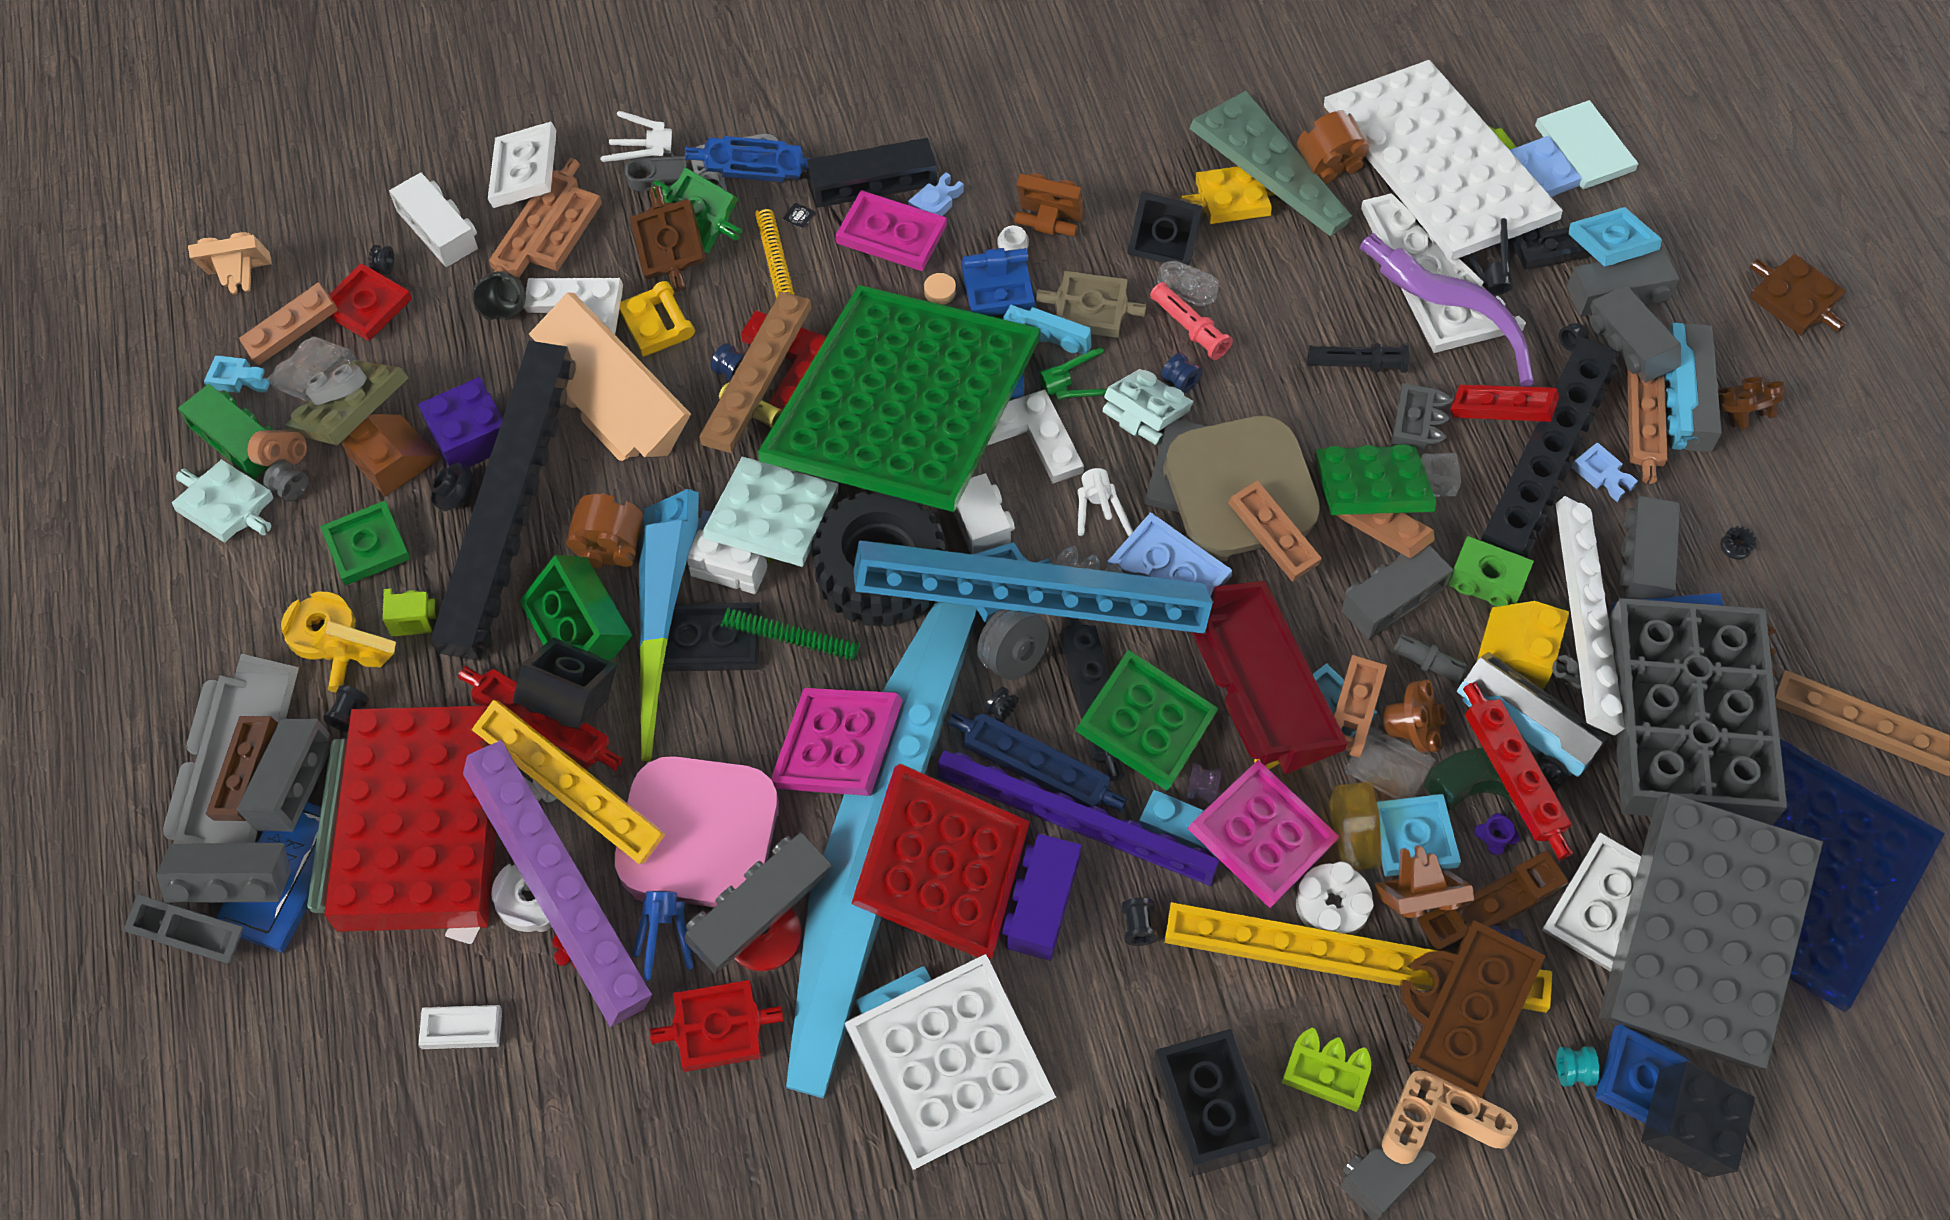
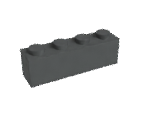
M801 832L793 839L789 836L782 839L773 848L772 852L775 854L765 864L761 861L756 862L744 874L746 880L735 889L732 885L729 886L716 898L715 902L718 905L707 915L704 911H701L686 925V928L689 930L685 933L686 944L715 975L829 874L831 864Z

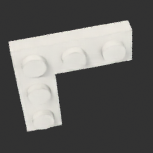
M528 278L524 308L527 313H549L567 292L575 293L615 334L623 283L620 278Z
M1045 389L1008 402L987 445L1027 432L1052 483L1083 474L1084 465Z

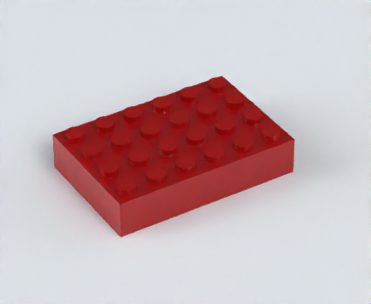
M488 706L351 709L324 915L337 932L488 927L496 830L463 775L467 755L490 745L471 730Z

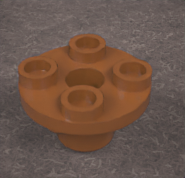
M1430 680L1413 681L1407 686L1404 702L1388 704L1384 707L1382 724L1390 738L1402 737L1406 740H1411L1420 753L1439 752L1441 750L1440 726L1446 724V712L1442 704L1436 703Z

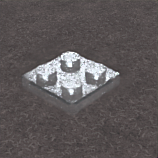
M313 336L303 341L299 345L298 350L289 359L279 363L267 380L274 389L310 402L311 399L306 394V389L308 388L307 382L311 377L319 372L326 374L335 371L344 364L349 365L356 358L348 348Z

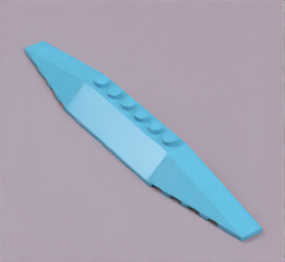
M935 601L882 691L898 693L903 701L871 796L844 794L823 855L831 864L829 874L812 888L809 896L786 1083L787 1089L823 1099L825 1097L846 1031L844 1024L850 1019L882 918L852 905L851 902L894 767L902 764L925 774L930 757L934 755L979 613L975 606Z

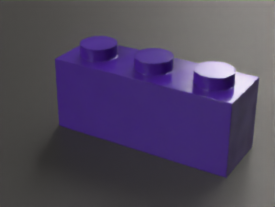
M1038 833L1035 846H1027L1023 860V867L1028 868L1025 880L1018 878L1013 894V900L1018 901L1015 914L1008 912L1002 934L1008 936L1007 949L1052 961L1079 865L1082 845Z

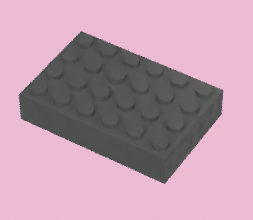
M1619 598L1609 617V628L1625 729L1616 734L1621 814L1652 816L1656 799L1672 793L1773 825L1787 809L1766 609Z
M1672 793L1656 799L1598 1019L1616 1025L1622 1024L1634 1031L1749 1069H1767L1823 842Z

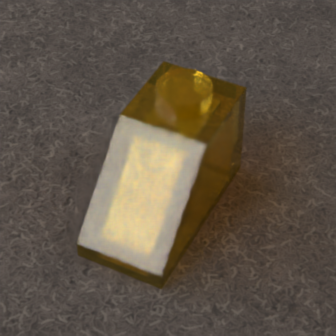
M1372 782L1335 786L1329 801V808L1335 833L1340 836L1337 839L1341 861L1350 864L1353 870L1381 867L1380 815Z

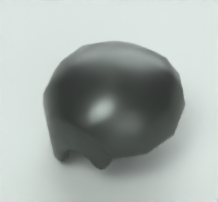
M495 271L485 275L473 286L471 299L475 310L485 319L509 320L523 309L526 294L521 281L508 272Z

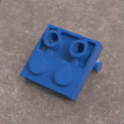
M1004 248L984 250V254L963 256L961 269L970 312L994 316L1006 314L1010 305L1030 311L1032 307L1035 308L1034 295L1026 261H1028L1027 248L1007 251Z

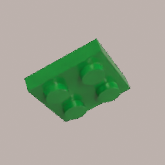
M385 500L320 526L345 586L410 560V556Z

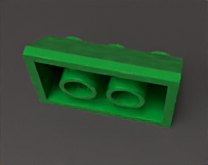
M554 555L519 601L543 645L554 637L609 661L619 653L632 637V633L587 557Z

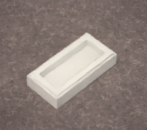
M500 1005L424 1007L421 1012L418 1045L421 1049L499 1047L502 1008Z

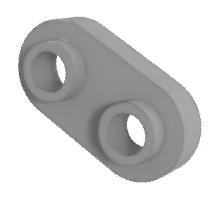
M344 364L335 371L326 374L319 372L311 377L307 382L306 394L315 405H320L352 394L365 383L367 376L358 365L349 366Z

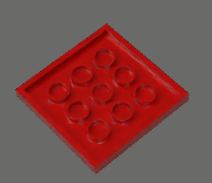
M898 764L893 769L851 904L977 958L986 954L988 959H991L994 954L1030 821L905 765Z

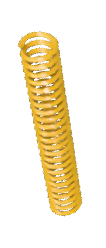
M764 209L760 212L756 210L755 216L776 299L779 292H789L788 294L794 295L774 212L770 209Z

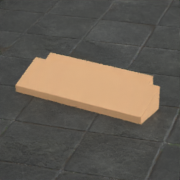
M567 292L529 333L536 342L568 347L571 358L576 363L574 378L568 381L566 387V404L570 408L578 407L582 411L581 419L583 423L618 460H628L629 457H637L639 453L644 457L668 456L691 413L575 293Z

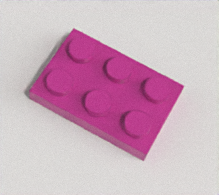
M861 190L835 235L836 243L923 271L947 227V218Z

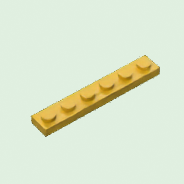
M493 700L471 729L490 745L502 740L517 767L638 864H644L666 835L500 701Z

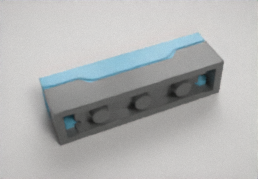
M1672 323L1669 332L1681 344V366L1664 374V381H1666L1665 408H1668L1666 435H1670L1671 449L1712 452L1722 434L1712 326Z
M1490 652L1479 657L1464 679L1465 681L1462 682L1456 691L1464 697L1462 700L1469 707L1472 704L1463 688L1470 683L1473 684V682H1477L1485 699H1501L1528 748L1537 754L1543 752L1548 756L1558 759L1566 766L1569 776L1574 774L1579 777L1585 772L1610 738L1604 731L1586 723V719Z

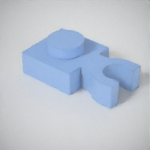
M946 172L940 177L936 187L928 183L908 201L909 206L943 216L952 207V199L959 197L964 192V184L958 181L956 185L948 186L951 183V177Z
M1599 443L1589 448L1572 465V469L1596 489L1604 485L1609 495L1616 502L1620 501L1625 493L1618 485L1624 486L1631 492L1638 482L1632 475L1619 471L1623 463Z

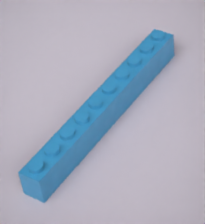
M859 541L853 571L856 592L1204 634L1213 604L1204 583L868 541Z

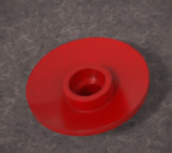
M790 908L769 927V931L766 934L760 935L735 957V961L753 971H771L789 962L796 954L802 936L801 925L795 912Z

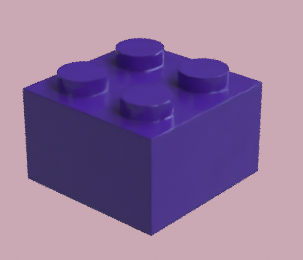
M480 377L418 404L426 426L448 467L458 462L469 468L491 457L503 418Z

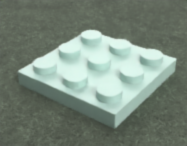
M741 457L703 529L704 539L803 567L811 551L812 541L817 538L816 530L821 522L824 523L823 516L831 509L837 497L838 483Z

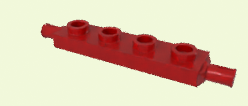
M464 666L463 670H460L458 678L473 686L471 691L472 701L479 706H489L493 700L500 701L585 769H588L597 761L608 766L613 771H616L618 766H621L623 758L607 749L609 745L608 736L587 723H584L579 729L566 727L559 724L557 720L540 713L530 712L524 706L512 702L517 682L495 669L490 670L484 675L477 673L468 666Z
M1477 682L1466 685L1463 691L1472 706L1464 715L1534 840L1549 841L1558 860L1571 856L1573 851L1562 834L1572 823L1501 699H1485Z

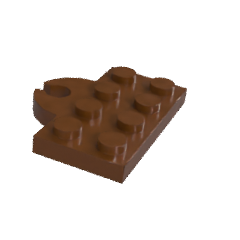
M1473 920L1470 922L1456 954L1446 951L1427 952L1413 960L1407 967L1412 971L1423 970L1428 972L1432 977L1433 985L1428 992L1422 993L1414 988L1411 981L1404 979L1400 981L1402 1004L1410 1017L1422 1025L1406 1062L1482 1098L1546 955Z

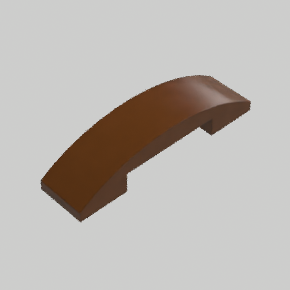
M1548 850L1516 866L1512 873L1474 892L1473 901L1462 902V907L1454 910H1440L1438 907L1419 917L1417 922L1435 950L1445 951L1461 944L1471 921L1475 920L1487 927L1490 924L1500 926L1567 885L1569 881Z

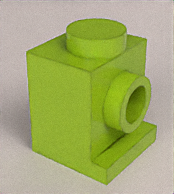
M391 588L384 589L382 620L391 636L433 633L434 619H438L439 616L437 598L429 599L427 592L409 590L402 594H394Z

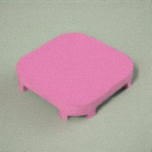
M661 757L647 763L637 773L632 783L627 803L666 835L644 864H638L616 846L615 869L623 887L636 900L642 902L646 900V891L677 892V901H682L686 904L716 907L718 904L715 900L725 889L731 885L735 889L746 880L744 874L758 861L765 864L768 860L776 816H779V801L772 780L761 770L744 765L683 757Z

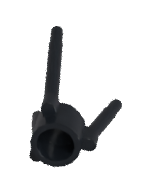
M1506 218L1501 219V262L1489 264L1486 267L1487 270L1483 273L1474 253L1467 255L1476 275L1483 281L1482 286H1486L1487 291L1492 295L1504 294L1513 288L1510 272V239H1508Z

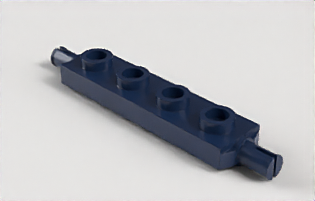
M954 711L948 720V726L966 733L965 748L1054 793H1064L1070 796L1076 803L1086 807H1098L1101 803H1104L1119 812L1123 811V807L1127 803V797L1125 798L1109 790V776L984 713H981L972 721Z

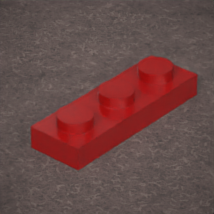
M1460 384L1450 409L1453 418L1551 422L1559 400L1557 388Z

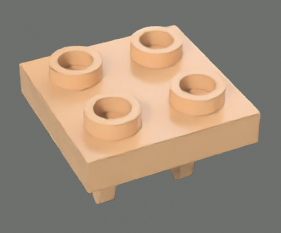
M245 232L232 234L229 239L223 240L203 238L197 241L198 244L188 245L190 259L208 275L217 273L221 284L225 287L228 286L229 291L233 295L237 294L238 285H242V289L246 293L250 292L252 267L272 264L270 252L254 235Z

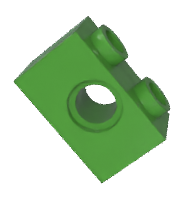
M1467 536L1448 586L1464 595H1473L1486 600L1495 607L1517 604L1534 561ZM1485 574L1491 575L1494 578L1487 577Z

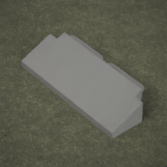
M241 654L234 678L219 675L218 681L208 680L203 684L186 744L188 752L197 755L196 762H186L181 765L163 827V835L167 839L174 840L173 844L255 843L257 831L247 821H213L206 815V811L239 716H271L278 724L281 719H286L299 667Z

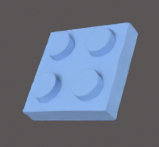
M1549 136L1510 150L1550 197L1576 188L1581 182V176Z

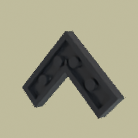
M1542 226L1510 238L1524 270L1592 256L1569 235V227L1546 232Z

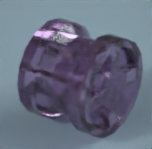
M1193 763L1186 798L1194 800L1200 797L1204 798L1207 803L1212 804L1217 798L1222 769L1214 768L1208 770L1204 769L1201 764Z

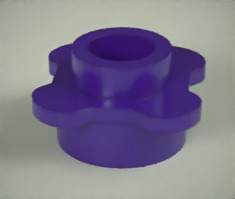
M1500 813L1493 814L1485 824H1478L1475 828V836L1483 839L1488 845V851L1493 855H1501L1505 847L1510 844H1517L1520 839V834L1515 830L1513 823ZM1494 832H1499L1500 837H1496Z

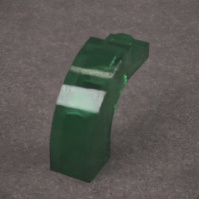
M1484 748L1464 750L1445 758L1429 770L1423 783V787L1431 795H1444L1448 812L1467 797L1478 793L1497 794L1514 804Z

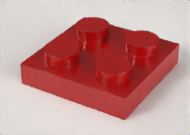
M361 263L329 294L338 308V311L330 315L329 318L365 340L370 341L412 300V297L407 289Z

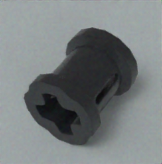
M341 685L337 689L338 697L331 711L325 712L323 718L333 728L349 732L351 709H360L361 706H366L369 698L358 689Z
M1132 898L1122 903V913L1126 915L1127 932L1124 935L1126 944L1144 946L1152 944L1159 939L1158 932L1153 926L1152 912L1155 905L1152 899Z

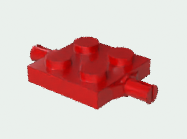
M746 980L673 993L675 1005L673 1025L650 1028L649 1031L652 1045L675 1040L680 1050L683 1072L761 1059L759 1045L761 1025L784 1022L781 1005L758 1010L753 1000L751 982Z

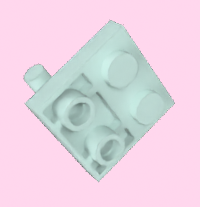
M1138 369L1108 387L1104 396L1108 402L1105 404L1102 412L1118 421L1121 428L1135 437L1140 435L1158 446L1164 435L1159 431L1187 414L1193 401L1184 396V393L1178 388L1169 387L1159 381L1153 373Z

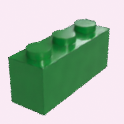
M207 384L178 408L187 426L245 475L255 480L270 467L255 464L250 460L248 456V443L256 432L273 429L268 425L265 427L259 425L258 419L246 407L242 410L238 408L236 401L225 390L219 392L213 386Z

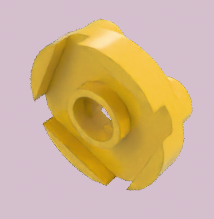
M322 591L311 593V598H307L302 602L298 599L288 607L281 621L282 633L289 648L298 656L313 660L322 658L332 660L334 659L333 656L327 655L323 650L312 647L314 635L317 631H314L311 625L319 624L321 620H325L324 623H326L328 620L355 629L356 619L352 610L339 595Z

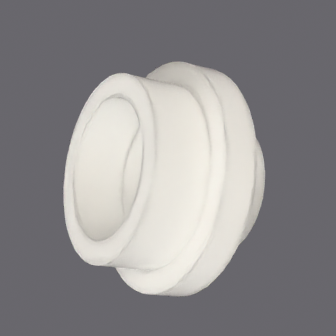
M1008 226L998 236V248H1004L1005 251L1028 248V235L1019 226Z

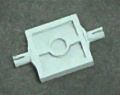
M222 459L200 477L195 476L187 469H181V472L177 473L176 480L186 485L188 489L172 502L175 511L224 543L236 532L248 526L261 535H266V531H270L271 523L259 517V514L274 499L271 490Z

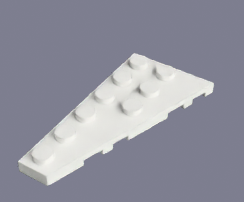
M1392 193L1363 200L1361 210L1372 232L1394 250L1402 248L1424 269L1432 273L1466 280L1484 288L1482 286L1483 281L1459 258L1450 261L1432 237L1416 222L1413 214ZM1402 289L1433 353L1505 335L1493 321L1476 310L1435 304ZM1496 296V298L1500 300L1504 306H1506V303L1499 296ZM1518 315L1514 318L1523 331L1526 322Z

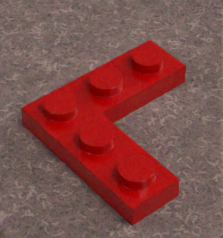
M755 310L741 332L742 342L751 345L767 314ZM802 327L800 328L784 357L794 361L769 404L782 410L785 408L827 338L826 336Z

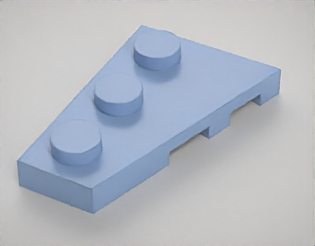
M1151 512L1107 561L1109 568L1132 575L1204 583L1210 597L1214 587L1224 586L1232 576V570Z

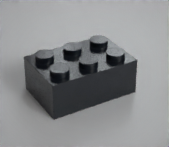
M1231 1029L1155 1050L1152 1065L1189 1177L1266 1156L1271 1140Z

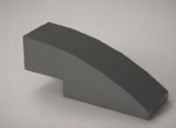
M137 894L123 931L231 964L244 927Z

